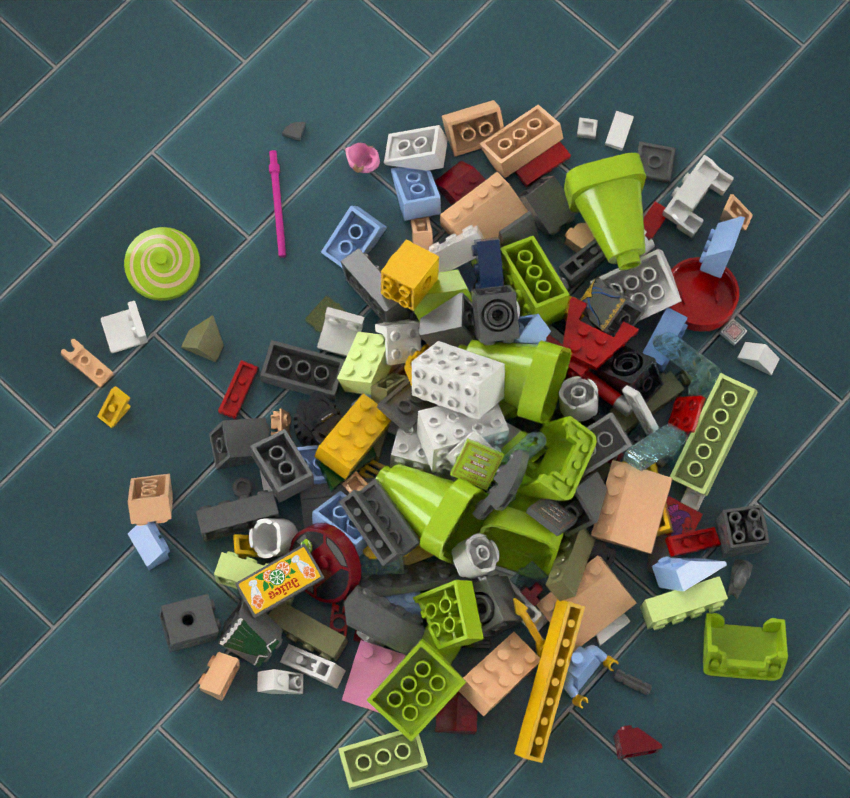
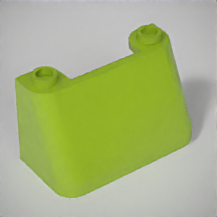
M567 416L543 424L539 433V440L548 449L534 480L528 476L523 477L517 490L519 494L527 497L566 501L574 496L595 449L597 440L592 431L573 417Z
M706 613L703 651V672L705 674L775 681L782 677L788 660L785 620L770 618L765 621L763 627L727 625L724 623L723 616L717 613Z

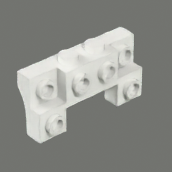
M704 155L691 174L687 173L684 176L681 188L676 187L671 195L673 199L667 205L662 215L677 224V229L692 238L704 221L693 213L696 206L709 188L723 196L734 177L723 171L712 159Z

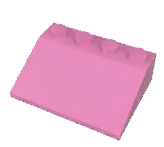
M361 640L342 701L378 712L367 701V698L406 655Z

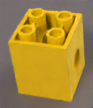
M406 239L381 270V294L387 299L398 302L402 307L414 311L438 280L439 256Z

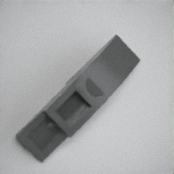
M519 449L514 451L510 455L508 463L498 468L496 471L497 475L493 478L498 485L493 486L489 490V495L485 500L483 499L476 504V510L472 513L477 519L485 520L494 509L503 511L510 503L525 475L529 458L527 450Z

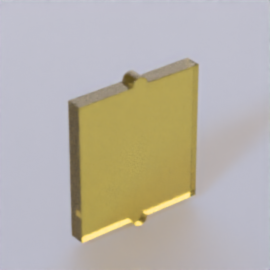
M327 295L305 318V321L313 326L316 332L319 331L320 333L324 326L327 307L346 312L340 307L339 303L336 304Z

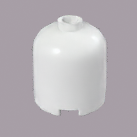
M261 519L250 530V546L262 558L285 555L289 553L291 541L298 533V530L294 523L287 519Z

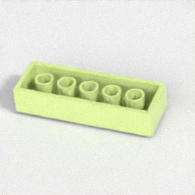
M722 373L719 374L701 411L696 430L690 434L670 475L672 480L705 496L708 495L758 393L756 389Z

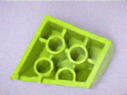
M458 269L439 272L438 280L414 310L419 322L420 318L459 293H463L472 302V294Z
M454 580L413 597L415 603H418L422 610L420 611L422 617L426 618L429 624L428 630L438 650L469 645L484 639L472 581Z

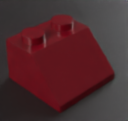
M460 161L434 182L439 192L453 205L483 183L485 179L475 167Z
M458 691L437 713L435 733L475 735L477 732V709Z
M632 725L620 727L613 736L618 760L654 754L662 749L661 743L638 727L632 728Z

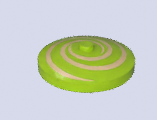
M158 227L141 233L132 241L125 254L124 268L129 283L139 294L152 300L165 301L180 297L192 288L199 276L200 256L196 245L186 234L173 228Z

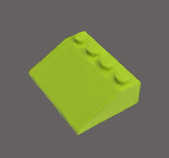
M422 638L367 698V701L412 742L466 681Z

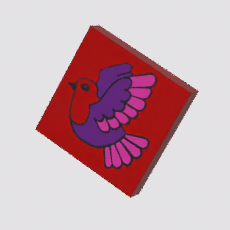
M668 496L666 504L673 532L665 535L674 536L695 531L703 514Z

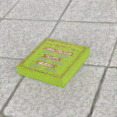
M467 438L450 475L487 490L504 457V453Z

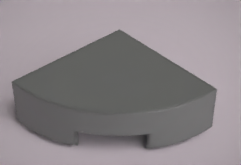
M291 123L284 129L282 136L300 141L306 123Z

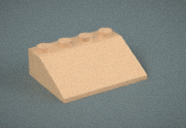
M496 172L441 213L440 225L449 235L456 234V236L463 233L462 230L470 225L473 227L478 225L484 239L498 238L499 231L527 213L528 210L510 184Z
M612 460L606 481V495L598 522L594 524L591 536L597 540L652 554L672 478L634 465Z
M599 555L587 563L576 596L565 599V601L585 606L573 651L579 646H583L637 604ZM552 592L537 604V607L549 622H551L557 600Z

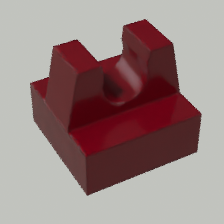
M535 582L530 588L524 584L520 589V593L531 604L536 606L540 602L537 595L543 589Z

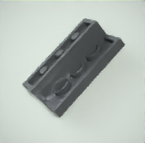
M374 479L360 491L353 490L339 501L382 566L407 555L420 544L419 538L378 479Z

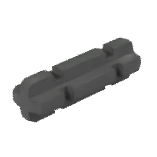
M620 669L614 675V680L622 681L624 685L636 691L640 690V693L648 695L652 689L650 684L642 683V680L630 674L626 675Z

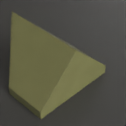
M210 316L190 329L181 348L217 362L224 344L214 316Z

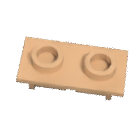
M283 409L273 411V415H271V429H278V432L286 429L291 437L290 413Z

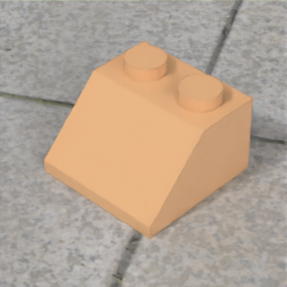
M218 652L216 656L213 655L208 663L210 668L207 674H202L198 684H200L199 688L201 691L222 701L241 665L239 659Z

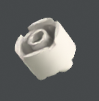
M579 376L565 380L559 390L561 413L565 417H573L578 422L595 416L598 412V388L596 384L590 379H581Z
M474 534L459 542L452 549L453 561L461 577L478 578L494 570L496 562L499 561V551L493 540H488L484 534Z

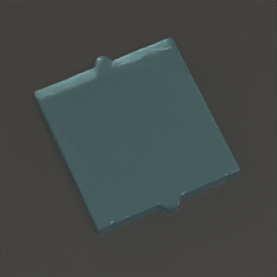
M533 561L524 568H520L519 572L510 578V581L518 589H521L524 584L530 588L537 582L543 589L537 595L539 599L546 596L550 591L546 586L549 576Z

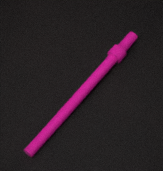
M272 150L269 151V174H271L278 254L280 258L286 257L279 183L280 165L277 162V151Z

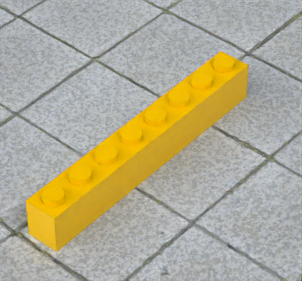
M556 600L514 752L515 755L528 760L543 762L585 606L565 600Z

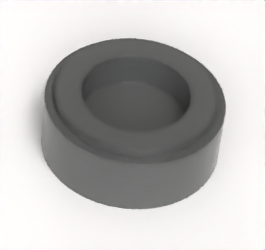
M239 478L233 484V492L237 497L250 496L252 484L246 478Z

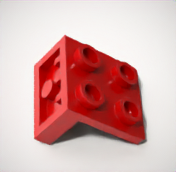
M676 397L666 433L680 441H687L689 433H694L705 397Z

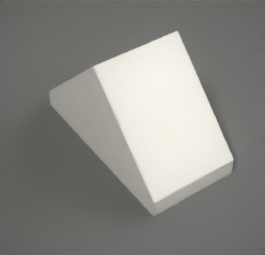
M750 342L744 343L737 358L769 375H772L779 361V357L766 344Z

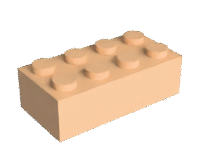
M170 474L131 478L128 496L131 524L142 526L148 524V522L165 523L171 519L173 493Z
M513 632L463 677L466 683L459 689V692L485 716L537 667L540 657Z

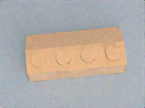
M537 105L481 142L480 147L494 169L506 178L564 138L560 123L541 106Z

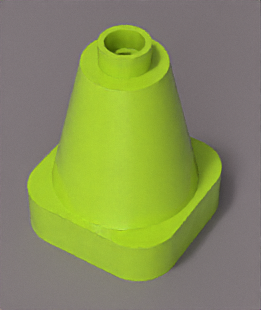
M625 153L579 165L566 174L564 185L570 211L581 213L608 262L618 264L619 270H629L641 264L640 256L646 251L642 207V191L646 174L638 153Z
M471 340L468 346L463 344L458 346L460 349L504 363L505 383L502 401L518 409L517 414L519 417L538 423L550 422L559 399V390L562 387L570 363V348L542 340L539 344L495 341L493 345H484L479 340Z
M538 459L533 462V464L537 468L535 472L530 473V471L526 468V476L531 477L534 480V477L543 459ZM516 492L503 511L494 509L483 521L479 534L486 535L488 540H493L499 551V561L496 562V566L532 578H545L550 574L563 533L556 536L526 513L528 508L541 498L527 497Z
M397 464L392 468L384 466L379 471L376 479L384 487L412 530L421 538L420 547L437 558L455 565L452 549L459 542L479 533L484 520L477 519L472 513L476 510V504L483 499L485 500L489 494L460 478L452 481L401 464Z

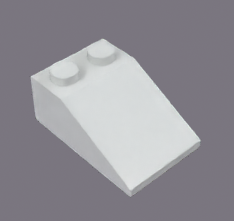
M440 125L389 134L384 164L425 171L443 168L448 139Z

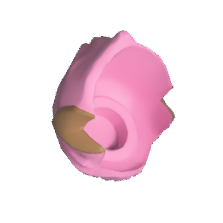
M360 142L345 149L349 166L355 172L371 173L379 167V154L373 146Z

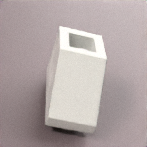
M276 669L258 672L257 692L303 694V674Z

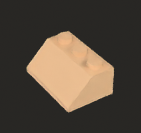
M494 100L442 115L445 133L454 156L481 149V142L504 128L500 107Z

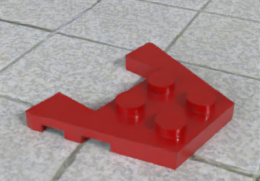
M571 297L563 347L571 349L572 359L597 370L620 347L622 348L628 340L636 336L639 329L623 321L615 337H612L580 321L579 319L585 311L587 303Z

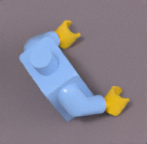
M595 645L585 648L579 646L574 651L563 686L568 695L573 698L572 703L580 708H583L581 706L582 701L588 703V698L578 694V691L600 666L601 662L610 671H614L611 668L613 662L619 664L617 660L607 656L605 652Z

